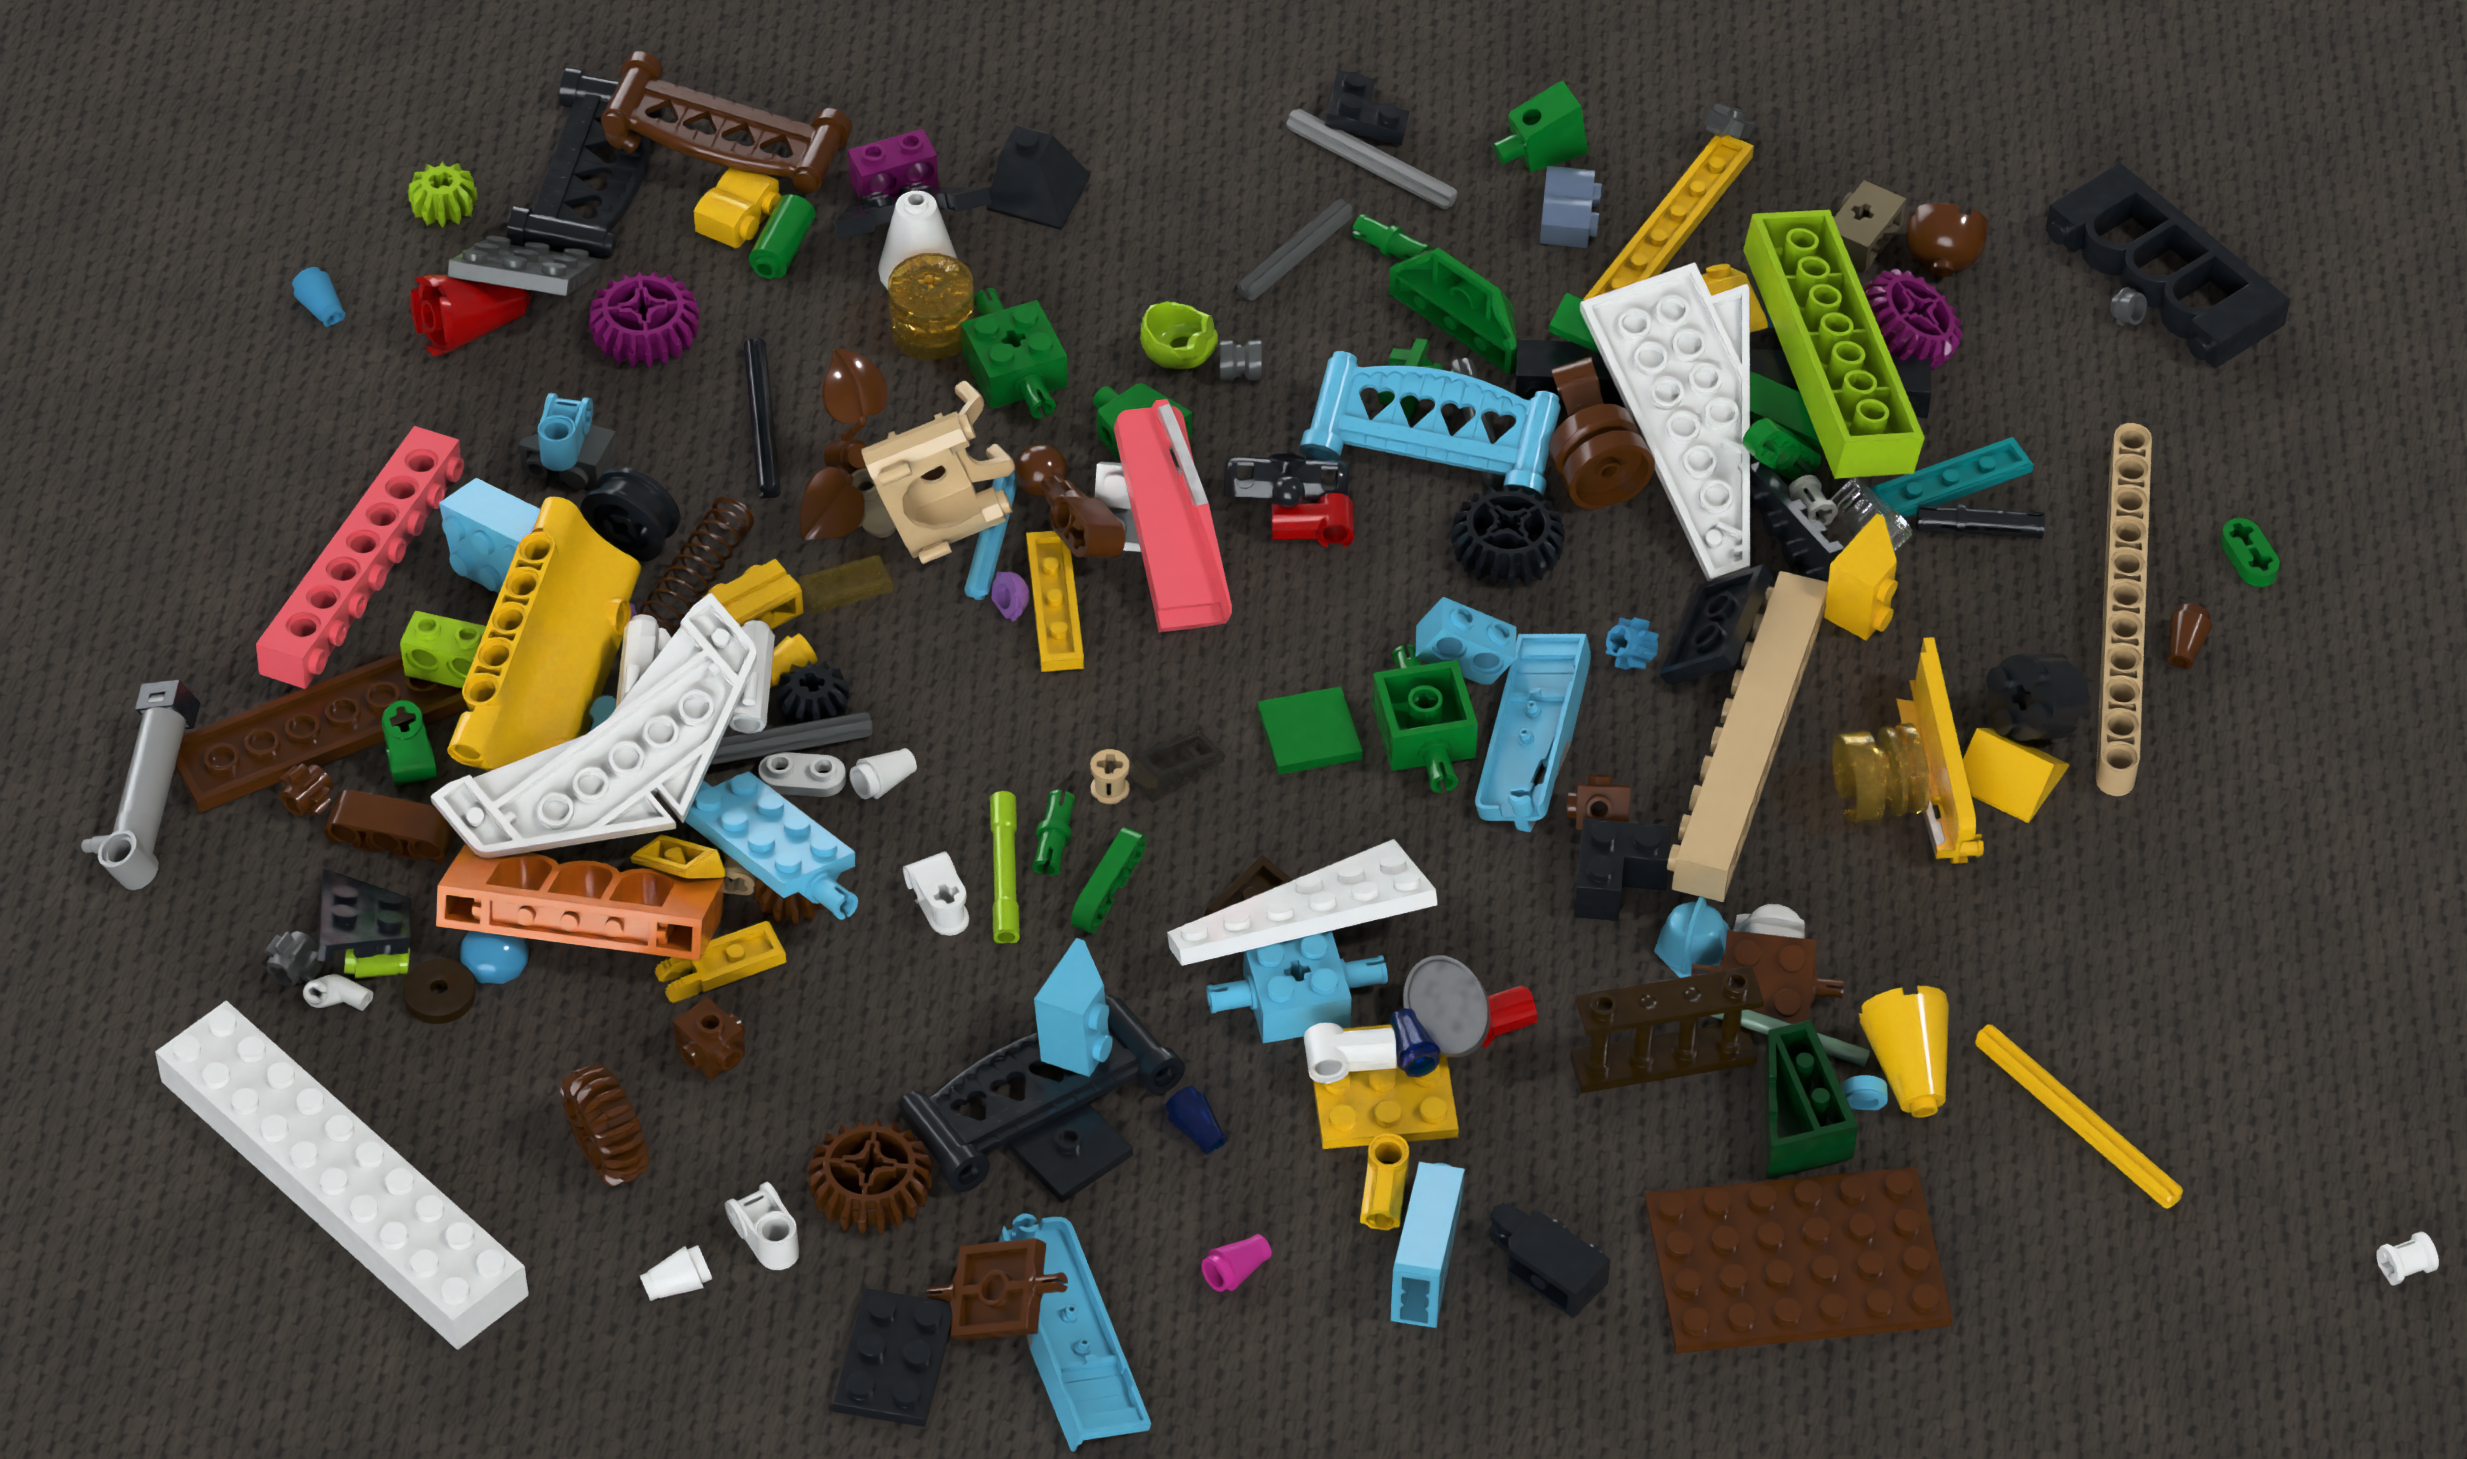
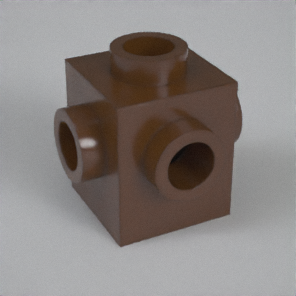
M1586 775V782L1576 781V792L1567 793V818L1575 819L1576 830H1582L1583 818L1629 822L1631 789L1629 783H1612L1611 775ZM1603 801L1605 802V807L1601 811L1595 812L1591 810V805L1594 802Z
M706 997L673 1021L675 1046L683 1061L693 1070L698 1068L710 1080L723 1071L733 1069L745 1056V1029L743 1024L733 1013L729 1012L726 1014L709 997Z

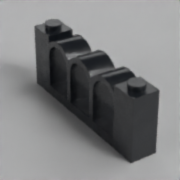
M2120 162L2049 206L2046 231L2054 243L2058 245L2063 244L2073 253L2081 249L2083 259L2091 268L2100 273L2121 275L2120 282L2122 288L2129 287L2144 294L2147 300V307H2161V320L2168 331L2180 338L2188 339L2186 346L2189 347L2192 355L2198 360H2205L2215 369L2275 332L2286 323L2290 299ZM2130 218H2133L2149 231L2137 240L2127 244L2110 243L2100 238V236ZM2170 249L2188 263L2185 267L2168 276H2153L2140 270L2141 267ZM2210 281L2229 296L2218 304L2205 309L2187 307L2179 302V300Z

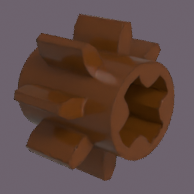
M303 763L298 767L294 765L280 777V780L286 787L279 792V798L285 808L293 815L302 817L305 813L308 816L314 813L316 816H319L333 804L327 796L334 788L333 782L328 774L319 766L311 765L307 768Z

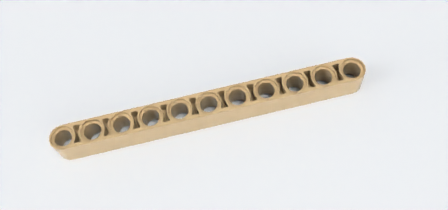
M2126 423L2116 429L2109 463L2096 782L2101 791L2112 796H2123L2134 788L2140 760L2152 437L2146 427L2136 423Z

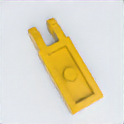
M764 921L711 940L700 961L671 957L657 964L658 966L654 972L659 982L661 981L662 983L681 977V979H676V981L665 988L669 1002L675 1003L698 995L701 991L706 992L785 964L786 953L770 922Z

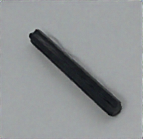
M749 338L744 342V356L758 495L765 499L776 498L781 494L766 342L762 338L755 340Z

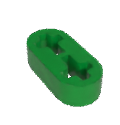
M2234 518L2227 521L2223 526L2220 543L2241 578L2246 583L2256 587H2265L2273 584L2277 579L2280 561L2260 528L2254 522L2245 518ZM2233 534H2238L2239 537L2233 538ZM2248 537L2247 544L2245 545L2241 538ZM2253 560L2256 561L2259 567H2252ZM2267 567L2266 571H2262L2261 568Z

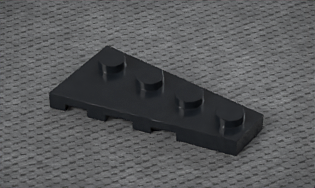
M1761 462L1751 464L1750 507H1757L1762 514L1763 525L1767 534L1770 537L1776 536L1782 544V553L1785 561L1789 566L1795 565L1801 576L1828 582L1830 564L1845 548L1838 540L1829 543L1825 538L1828 537L1827 528L1820 521L1813 523L1809 521L1807 507L1800 499L1791 501L1789 487L1770 467Z

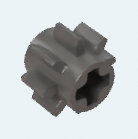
M295 931L292 934L285 932L282 937L276 935L265 949V952L270 956L266 962L268 964V973L274 980L284 986L292 987L296 983L301 984L303 980L309 982L314 979L322 968L316 962L318 944L303 932Z

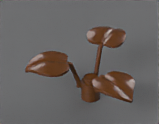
M838 348L832 350L830 365L823 382L822 398L827 413L833 419L843 424H851L856 421L857 423L847 432L841 433V440H834L827 445L824 451V461L827 467L817 471L806 486L800 510V536L803 540L847 536L858 528L864 516V498L859 489L850 485L853 481V476L850 473L866 467L862 456V449L867 446L862 441L853 439V437L866 425V415H875L884 409L887 400V386L882 373L869 359L846 349ZM941 465L921 477L930 481L939 479L945 473V468Z

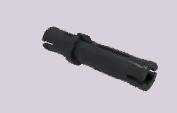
M1956 504L1955 507L1918 505L1916 511V531L1954 533V537H1963L1964 534H1985L2043 539L2045 513L1966 508L1965 504Z

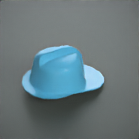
M1699 896L1697 902L1683 903L1672 910L1662 927L1654 952L1680 978L1691 976L1692 963L1719 966L1725 954L1727 930H1730V928L1723 920L1721 914L1714 907L1707 904L1706 898Z

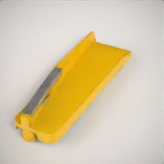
M1934 637L1923 638L1916 680L1909 681L1914 701L1896 699L1917 794L1936 859L1950 858L1951 864L1969 863L1967 856L1978 858L1983 855L1982 835L1975 834L1976 816L1935 639ZM1933 805H1938L1939 819H1935Z

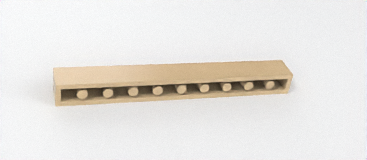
M1780 571L1775 586L1768 587L1766 598L1761 606V610L1765 611L1764 615L1756 614L1751 638L1755 639V641H1747L1743 651L1741 666L1745 667L1744 671L1737 669L1733 678L1731 694L1735 695L1734 699L1726 698L1720 720V723H1723L1724 726L1723 728L1716 726L1712 736L1710 752H1714L1713 757L1705 755L1702 763L1699 781H1703L1702 786L1694 785L1689 802V810L1693 811L1692 815H1683L1678 833V840L1682 841L1681 845L1673 844L1670 851L1667 870L1674 871L1672 890L1724 902L1824 616L1828 582Z

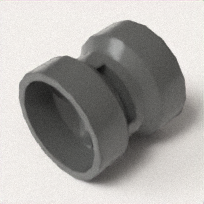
M1220 340V381H1233L1236 377H1241V374H1245L1249 381H1261V340H1248L1245 346L1236 344L1233 340Z

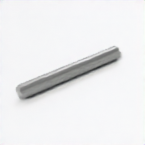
M1301 109L1293 110L1289 114L1286 126L1294 133L1442 209H1448L1455 203L1458 195L1455 188L1342 130L1325 126V121Z

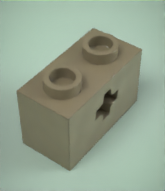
M1865 180L1854 193L1849 192L1845 196L1840 211L1833 217L1854 268L1864 273L1903 225L1906 198Z

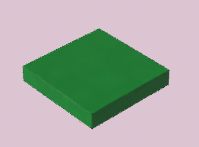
M1341 686L1257 701V711L1278 775L1362 760L1363 751Z

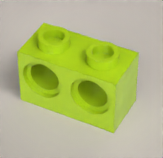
M415 611L400 641L405 676L463 688L486 626Z

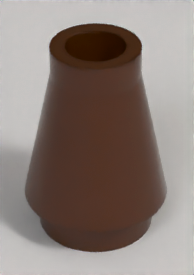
M2183 604L2171 615L2170 653L2168 656V663L2170 665L2186 669L2192 668L2194 659L2212 629L2211 615L2205 608L2195 604Z

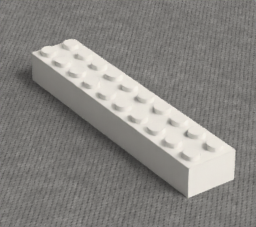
M228 1001L223 1002L155 1051L163 1084L457 1350L529 1295L525 1266Z

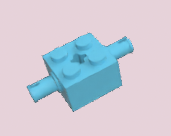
M1332 930L1243 951V975L1245 980L1206 985L1208 1005L1210 1006L1211 1014L1218 1011L1250 1006V1009L1254 1010L1263 1043L1303 1037L1308 1028L1319 1023H1334L1341 1028H1350L1352 998L1349 989L1380 983L1387 984L1386 963H1383V955L1344 962L1343 958L1340 959Z

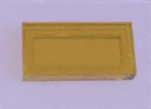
M879 555L799 577V585L812 614L893 592V583Z

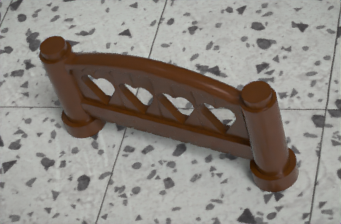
M642 51L633 52L626 58L620 70L621 80L601 116L602 128L610 135L618 136L630 129L663 146L709 163L752 173L792 178L795 188L806 194L819 189L837 151L846 145L852 133L850 119L843 112L836 109L828 108L819 111L812 124L809 125L660 80L663 75L661 63L653 55ZM666 107L672 110L676 123H667L660 118H650L647 114ZM700 119L709 120L715 134L707 135L700 130L687 129L685 126ZM740 130L746 131L753 145L743 146L737 141H727L723 137ZM776 142H782L786 144L791 157L783 158L776 153H766L761 149Z

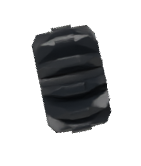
M808 659L805 667L801 668L792 664L789 674L780 675L776 703L779 711H782V716L786 723L796 721L797 724L846 715L850 692L840 668L830 670L827 661H824L819 666H813Z

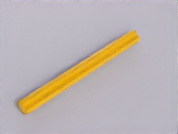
M1988 1024L1977 1033L1975 1044L1979 1049L2162 1207L2168 1209L2181 1199L2183 1189L2179 1184L1995 1026Z

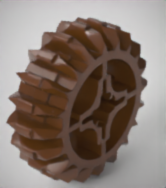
M598 1063L590 1067L588 1065L563 1078L560 1093L562 1095V1104L566 1111L565 1116L571 1126L570 1130L573 1132L578 1146L597 1176L601 1177L603 1183L609 1187L620 1183L622 1185L646 1172L649 1156L647 1154L648 1147L644 1141L645 1134L641 1130L639 1119L635 1115L633 1105L630 1104L627 1098L626 1091L621 1088L618 1079L613 1076L612 1072Z
M878 1117L872 1126H864L863 1122L858 1119L855 1128L849 1129L841 1124L838 1136L826 1133L823 1140L824 1145L815 1146L813 1160H810L808 1166L810 1178L808 1180L809 1192L814 1197V1204L818 1211H825V1216L829 1223L840 1219V1224L844 1231L848 1230L853 1223H858V1230L862 1235L868 1229V1225L876 1224V1229L882 1235L885 1229V1222L890 1221L892 1225L900 1229L903 1223L902 1215L914 1219L917 1213V1206L925 1207L927 1192H930L932 1187V1175L930 1174L932 1172L931 1160L926 1155V1149L922 1141H915V1136L912 1134L911 1129L900 1133L896 1121L885 1128L882 1127Z

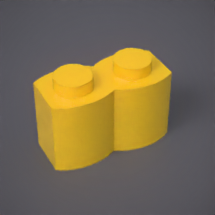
M729 168L723 174L717 186L706 192L694 209L695 232L731 247L739 248L746 240H751L755 237L759 224L768 215L772 214L778 200L781 198L778 180L765 174Z

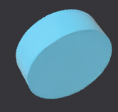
M1870 1075L1854 1076L1845 1080L1842 1084V1091L1852 1110H1879L1887 1104V1083L1879 1077Z

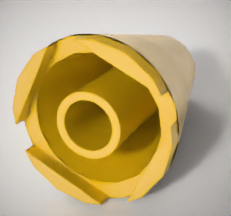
M1917 986L1918 994L1904 995L1902 988L1892 989L1875 995L1863 1003L1861 1006L1862 1014L1859 1013L1860 1024L1901 1110L1907 1113L1911 1112L1912 1116L1916 1118L1928 1117L1937 1113L1938 1107L1942 1106L1946 1101L1949 1014L1947 996L1939 988L1930 986Z

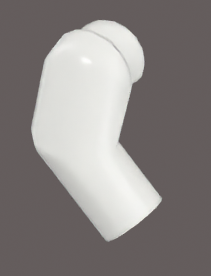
M332 974L307 982L303 989V997L308 1004L316 1008H324L345 1002L363 1011L372 1001L373 992L341 975Z

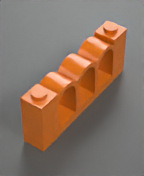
M464 844L438 884L436 926L700 961L721 922L725 878L687 879L656 869L644 868L619 872L615 867L596 861L580 860L559 865L556 860L535 853L482 858L476 855L468 845Z

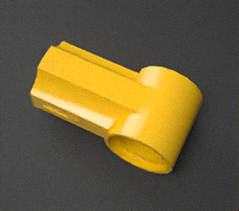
M1383 1133L1376 1136L1368 1147L1367 1172L1360 1223L1372 1229L1390 1230L1400 1227L1405 1184L1408 1177L1409 1146L1405 1139L1399 1135ZM1391 1161L1394 1162V1164H1384L1381 1162Z

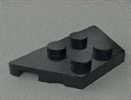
M323 869L320 891L317 961H332L333 951L354 949L353 955L356 958L373 957L378 954L395 955L408 953L411 938V898L331 870Z

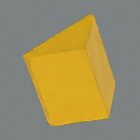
M1977 728L1963 758L1971 796L2026 823L2031 821L2069 767L2068 763L2022 741L2011 739L2006 735H2000L1993 728Z

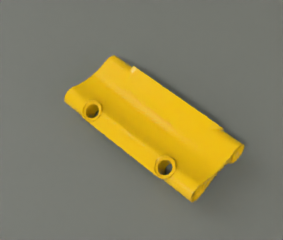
M545 498L531 534L526 535L520 541L463 685L462 694L470 712H464L459 717L447 748L448 754L461 764L490 772L584 736L590 727V708L593 707L592 703L595 702L594 700H597L602 695L624 635V627L631 618L629 601L641 572V565L636 559L603 539L588 524L578 507L565 498Z

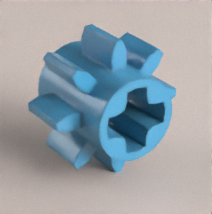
M1636 617L1633 620L1619 618V625L1614 626L1608 631L1606 654L1617 657L1615 667L1626 670L1630 668L1644 670L1646 669V663L1650 662L1657 655V638L1659 635L1658 633L1647 631L1650 621Z

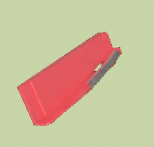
M1168 399L1155 400L1151 408L1122 411L1115 421L1114 432L1159 632L1226 624L1232 614V604L1209 503L1194 465L1184 416L1178 408L1170 406ZM1172 448L1182 471L1180 476L1170 453Z

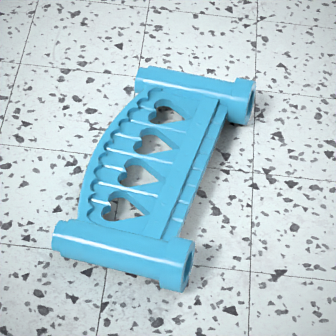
M1344 351L1334 352L1332 358L1328 360L1311 427L1304 431L1299 448L1305 456L1319 460L1338 461L1343 444L1503 475L1505 476L1503 488L1507 485L1510 491L1517 492L1523 486L1527 495L1539 492L1541 501L1543 500L1547 481L1543 476L1549 456V442L1555 431L1561 408L1559 397L1556 394L1548 391H1537L1533 398L1525 400L1518 395L1483 380L1441 369L1416 366L1358 367L1356 364L1357 357ZM1370 387L1374 388L1378 393L1382 391L1392 392L1395 396L1394 400L1372 420H1369L1360 397L1361 391ZM1411 395L1416 397L1418 401L1423 399L1432 400L1435 403L1434 409L1414 427L1410 428L1400 404L1402 398ZM1449 403L1455 404L1459 409L1463 407L1473 408L1476 412L1475 416L1458 432L1450 436L1441 413V408ZM1492 411L1497 413L1499 417L1503 415L1513 416L1516 419L1515 425L1494 444H1491L1481 420L1482 415Z

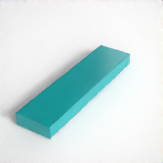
M2010 437L1915 471L1914 474H1906L1870 487L1867 490V496L1888 524L1916 514L1918 505L1936 507L2033 472L2034 464L2014 437Z

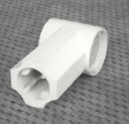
M1319 1023L1305 1031L1304 1043L1310 1078L1316 1082H1337L1348 1075L1350 1071L1396 1068V1040L1392 1028L1343 1031V1028L1337 1024Z

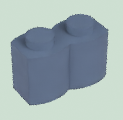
M1547 166L1539 244L1587 248L1589 236L1597 237L1599 213L1591 212L1592 207L1600 206L1602 183H1594L1595 170Z

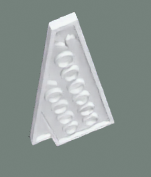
M1694 262L1581 301L1580 312L1627 411L1636 423L1640 436L1655 459L1654 469L1707 581L1709 582L1750 569V452L1742 444L1743 437L1750 428L1748 285L1745 284L1711 296Z

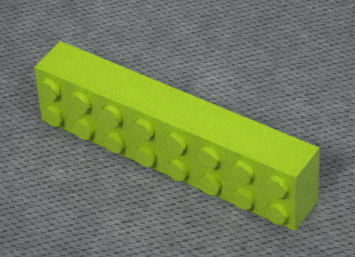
M1813 210L1752 214L1743 251L1834 479L1914 474L1925 437L1831 211Z

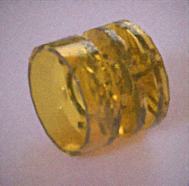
M922 253L909 257L895 266L888 278L890 336L896 347L908 356L921 360H942L962 351L960 322L975 318L973 276L968 267L956 258L940 253Z
M1910 722L1901 723L1895 727V730L1890 726H1882L1878 730L1876 743L1871 733L1865 729L1838 733L1834 737L1832 766L1837 794L1839 798L1857 795V808L1843 810L1849 823L1858 824L1880 820L1884 815L1885 803L1891 814L1895 817L1903 816L1907 809L1913 815L1924 813L1928 809L1930 800L1928 762L1921 737L1913 724Z

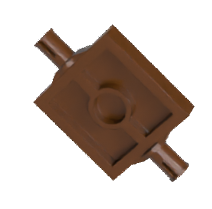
M1727 930L1725 954L1719 966L1692 963L1691 976L1752 966L1764 1000V1006L1748 1010L1790 1024L1809 1020V1010L1816 995L1842 999L1844 980L1817 978L1818 973L1815 966L1817 940Z
M1037 1238L966 1245L959 1247L958 1267L950 1285L930 1286L927 1292L931 1294H927V1298L950 1302L953 1313L950 1336L957 1340L969 1341L1038 1334L1042 1295L1056 1292L1064 1293L1068 1287L1063 1284H1068V1279L1063 1272L1044 1275L1046 1243Z

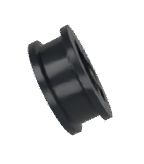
M615 467L604 471L596 482L595 490L586 495L580 506V512L585 520L603 539L641 562L650 561L659 556L664 549L665 539L675 533L681 521L680 511L676 502L662 485L639 471L624 467Z

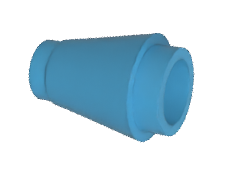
M310 267L301 271L292 282L294 297L321 321L325 327H329L344 319L345 312L342 309V305L327 272L321 271L318 267Z

